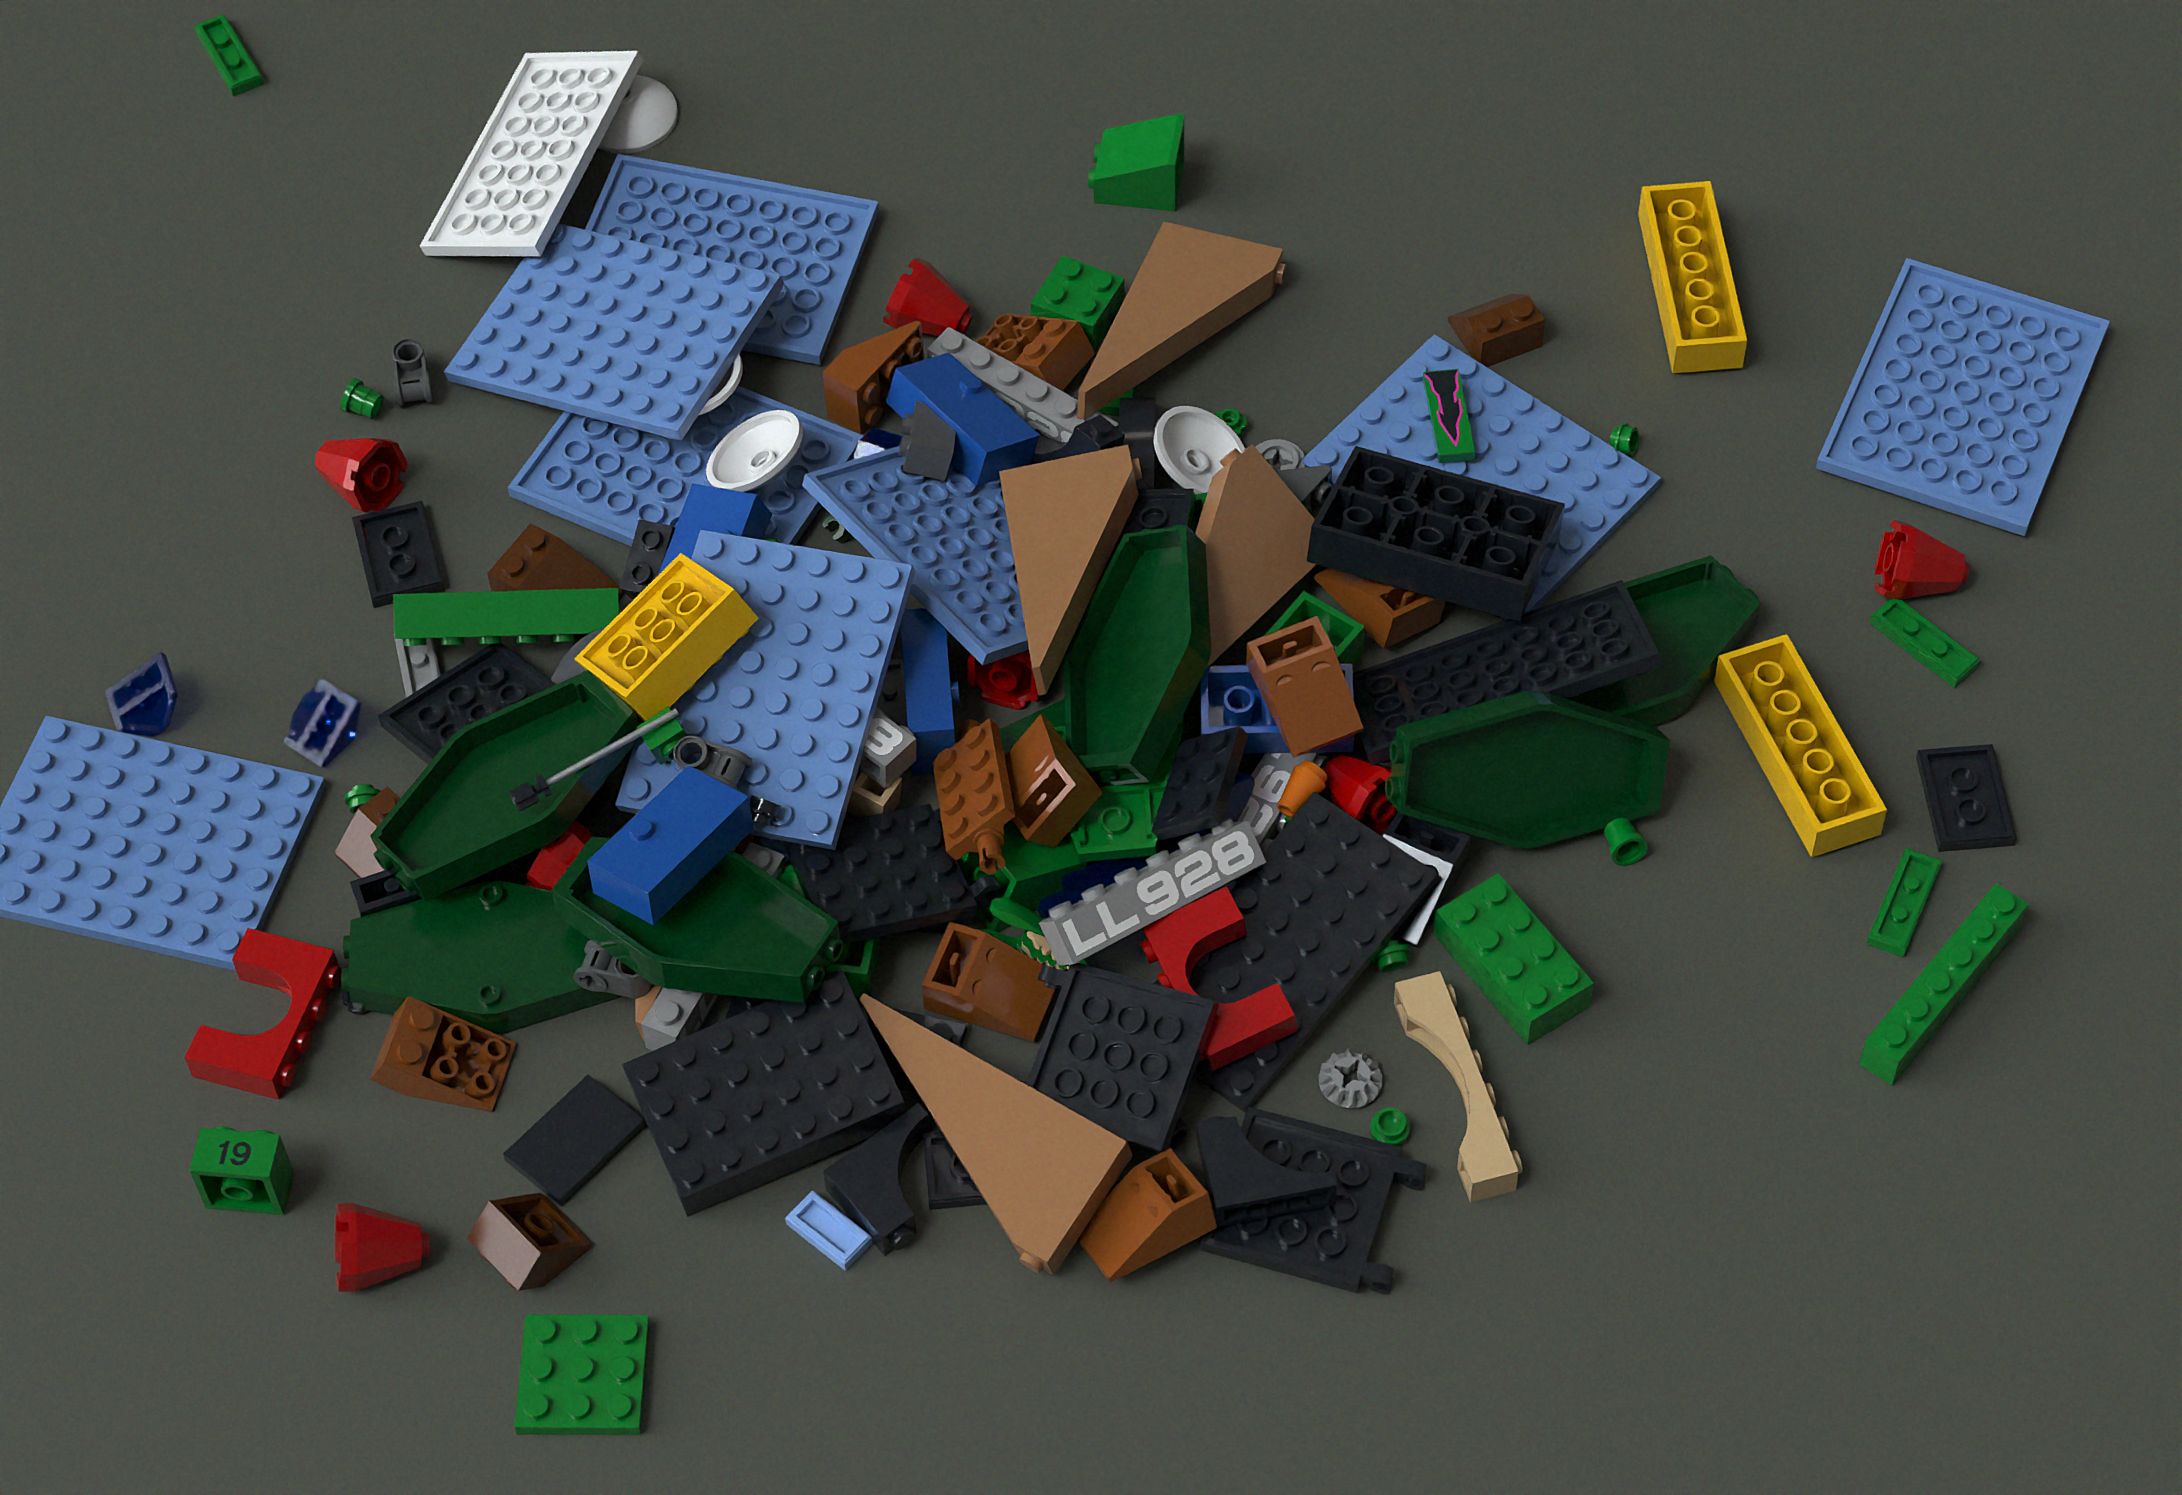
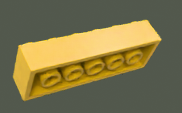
M1711 181L1642 186L1638 216L1672 373L1743 368L1747 337Z
M1785 634L1719 655L1714 683L1811 858L1881 835L1887 808L1789 636Z

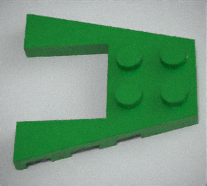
M1184 715L1167 746L1151 782L1099 787L1103 792L1102 795L1069 831L1079 862L1153 856L1157 854L1160 840L1151 831L1177 749L1183 738L1185 729ZM1065 726L1054 727L1066 743Z

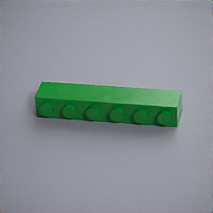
M619 588L393 594L395 639H404V646L426 645V638H441V645L464 644V637H479V644L501 643V636H516V643L538 642V635H553V642L576 641L575 634H590L598 629L605 628L620 614Z
M1995 883L1864 1042L1859 1065L1892 1086L2020 931L2029 903Z

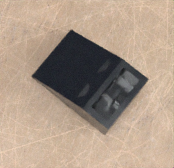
M1397 812L1383 837L1438 873V881L1392 936L1417 948L1435 918L1436 910L1441 908L1468 862L1471 836L1458 830Z

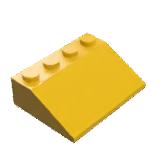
M680 553L574 659L586 671L589 670L633 709L635 715L643 721H647L665 708H670L685 692L692 689L696 681L712 665L719 662L723 654L739 638L745 636L750 627L759 618L735 589Z

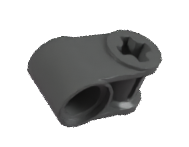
M414 338L399 340L392 347L393 386L397 407L404 406L405 402L426 400L428 403L433 402L431 379L422 343Z
M692 735L680 739L673 751L674 759L682 771L689 765L739 791L737 785L745 768H749L753 762L749 756L737 749L721 746ZM697 753L702 754L699 761L687 764L690 756Z
M592 940L586 943L584 949L586 953L582 966L576 969L574 973L575 982L587 990L612 993L631 999L645 996L653 987L652 983L638 973L629 975L635 971Z

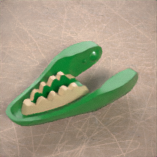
M995 898L991 902L990 911L995 917L1025 930L1021 936L1016 938L989 929H981L980 931L992 935L1042 965L1068 972L1070 965H1058L1039 925V922L1044 920L1041 915L1007 898ZM1087 957L1078 962L1091 966Z

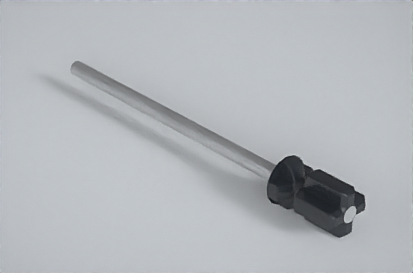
M676 708L547 780L540 774L536 776V785L532 786L530 783L525 782L512 789L509 795L514 805H516L519 811H523L538 802L539 793L544 794L546 797L552 795L550 786L679 715Z

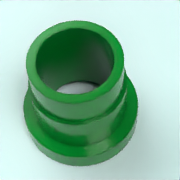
M353 378L342 395L340 409L347 413L353 411L373 419L382 406L383 395L364 386L362 380Z
M1627 818L1614 819L1604 829V835L1610 846L1609 854L1615 864L1620 866L1631 865L1639 861L1646 854L1648 844L1644 836L1637 833Z

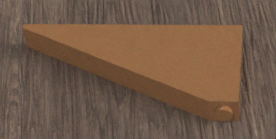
M1163 222L1079 389L1077 418L1085 420L1269 299L1276 285H1282L1286 276L1287 264L1282 263L1283 249Z
M1253 444L1242 452L1235 448L1219 461L1223 468L1212 477L1195 533L1206 544L1211 654L1208 666L1316 565L1307 562L1311 526L1315 519Z
M1128 445L999 471L1031 665L1038 695L1047 693L1137 500L1136 480L1143 478L1139 459H1131Z
M863 993L859 1000L867 1015L1020 1255L1019 1261L1035 1273H1040L1043 1269L1054 1276L1133 1157L1127 1141Z

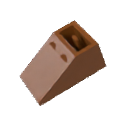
M1003 313L994 320L993 325L987 332L975 341L1061 391L1064 390L1095 354L1079 321Z
M921 322L909 323L846 348L822 372L827 417L861 435L870 426H875L879 422L882 413L889 407L886 401L896 368L924 360Z
M1326 569L1314 576V579L1355 621L1365 626V631L1383 649L1438 624L1446 602L1445 600L1430 598L1424 594L1406 589H1398L1371 579L1359 578L1356 575L1335 569Z
M1317 616L1247 642L1246 665L1293 758L1363 731V725L1336 653Z
M1040 714L1005 755L1015 817L1012 818V821L1026 840L1055 848L1102 795V790L1043 714Z
M949 922L922 983L925 1010L1030 1042H1035L1056 990L1045 987V982L1038 980L1042 964L986 932Z
M408 996L393 1015L370 1080L406 1096L491 1112L516 1042Z
M1169 1148L1136 1165L1105 1197L1077 1242L1111 1283L1216 1229L1217 1226L1208 1192Z

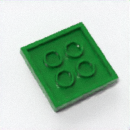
M525 1314L514 1424L516 1435H641L650 1328L649 1316Z

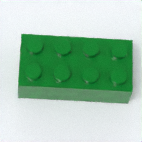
M1499 873L1436 910L1433 935L1527 1046L1590 1008L1594 982Z

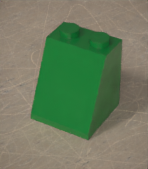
M1174 114L1104 129L1101 143H1095L1093 163H1097L1096 168H1090L1088 177V188L1094 189V203L1175 212L1185 163V114Z
M1011 819L1004 824V844L1001 846L1005 865L1002 869L999 868L997 861V873L987 874L983 872L980 868V857L977 852H967L960 858L958 865L968 886H972L982 876L995 875L1000 885V889L995 890L998 898H1007L1035 912L1075 889L1088 862H1079L1073 843L1067 835L1055 848L1026 840ZM977 907V916L989 930L1000 933L1011 926L995 917L991 913L990 907Z

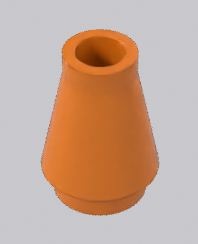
M1303 760L1300 765H1295L1282 796L1276 804L1277 809L1285 816L1292 818L1313 792L1320 794L1326 788L1325 781L1328 777L1325 771L1308 760Z

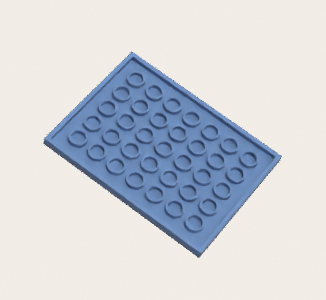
M617 154L585 230L781 275L784 282L783 288L742 350L821 365L878 215L879 204L878 201Z
M558 223L541 256H525L444 373L450 382L682 441L783 288L784 282L779 274Z
M1906 258L1817 459L1816 469L2025 537L2110 321Z
M1435 334L1300 461L1306 465L1305 467L1322 465L1331 467L1332 485L1334 486L1354 447L1358 446L1565 503L1558 542L1524 613L1539 609L1660 487L1661 477L1619 450L1616 452L1614 447ZM1459 369L1475 449V459L1439 463L1423 385V372Z
M737 386L735 391L721 405L705 414L697 416L682 441L564 411L507 488L509 496L632 547L639 519L671 525L676 528L692 483L713 487L707 479V464L716 446L728 433L756 415L773 410H785L793 413L802 424L803 437L799 451L778 478L763 487L746 493L757 494L772 513L764 538L777 539L778 543L796 545L822 507L802 486L805 474L855 459L865 445L864 436L740 386Z
M900 446L805 474L802 486L875 559L913 565L915 575L909 593L982 665L1029 650L1000 479L975 486L952 463H950L945 481L902 471L904 456L898 455ZM1098 582V584H1097V586H1096V588H1095V590H1094V592H1093V594H1092V596H1091V599H1092V597H1093V595H1094V593H1095V591H1096V589H1097V587H1098V585H1099L1100 582Z
M700 530L691 560L735 589L759 619L750 627L747 634L739 638L723 654L721 660L712 665L696 681L694 687L685 692L670 709L676 708L679 713L676 718L688 736H698L715 744L737 749L752 759L751 766L745 768L737 785L739 792L749 796V800L751 795L781 805L777 817H780L778 821L771 819L770 825L767 826L752 820L753 830L748 834L835 850L915 575V569L911 564ZM640 737L633 746L615 804L620 811L637 814L682 772L675 760L666 761L661 765L643 738ZM693 754L687 760V764L696 763L702 754Z
M45 716L0 806V917L236 971L232 961L247 928L262 931L327 786L325 779L321 776Z

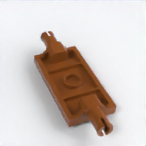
M990 718L981 725L978 721L969 719L964 721L965 731L962 724L958 726L957 731L960 741L951 748L941 751L936 759L932 761L946 852L956 861L967 852L979 853L981 870L987 874H995L998 872L997 861L1000 869L1005 865L1001 846L1004 844V824L1015 817L1014 805L999 726Z

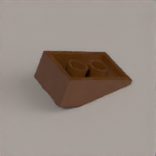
M531 523L487 573L491 591L619 588V598L621 599L624 595L619 585L561 538ZM575 634V642H578L588 634Z

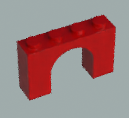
M1226 886L1143 927L1145 941L1141 942L1140 946L1148 963H1157L1161 973L1156 975L1160 986L1199 996L1189 985L1190 976L1196 963L1207 953L1247 935L1244 918ZM1279 984L1271 985L1237 1002L1217 1003L1219 1007L1199 1061L1206 1059L1211 1070L1214 1071L1298 1031L1295 1014Z
M247 928L232 959L239 980L284 992L292 999L290 1009L278 1025L256 1035H239L200 1025L184 1058L194 1078L280 1100L285 1087H290L296 1073L295 1065L300 1055L305 1054L310 1046L311 1031L316 1021L322 1020L326 1011L327 997L331 989L337 988L342 970L332 949Z

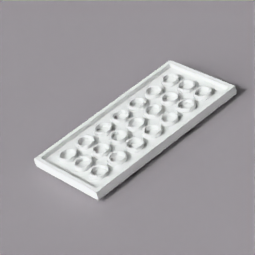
M639 52L525 53L420 244V248L425 256H541L643 62Z

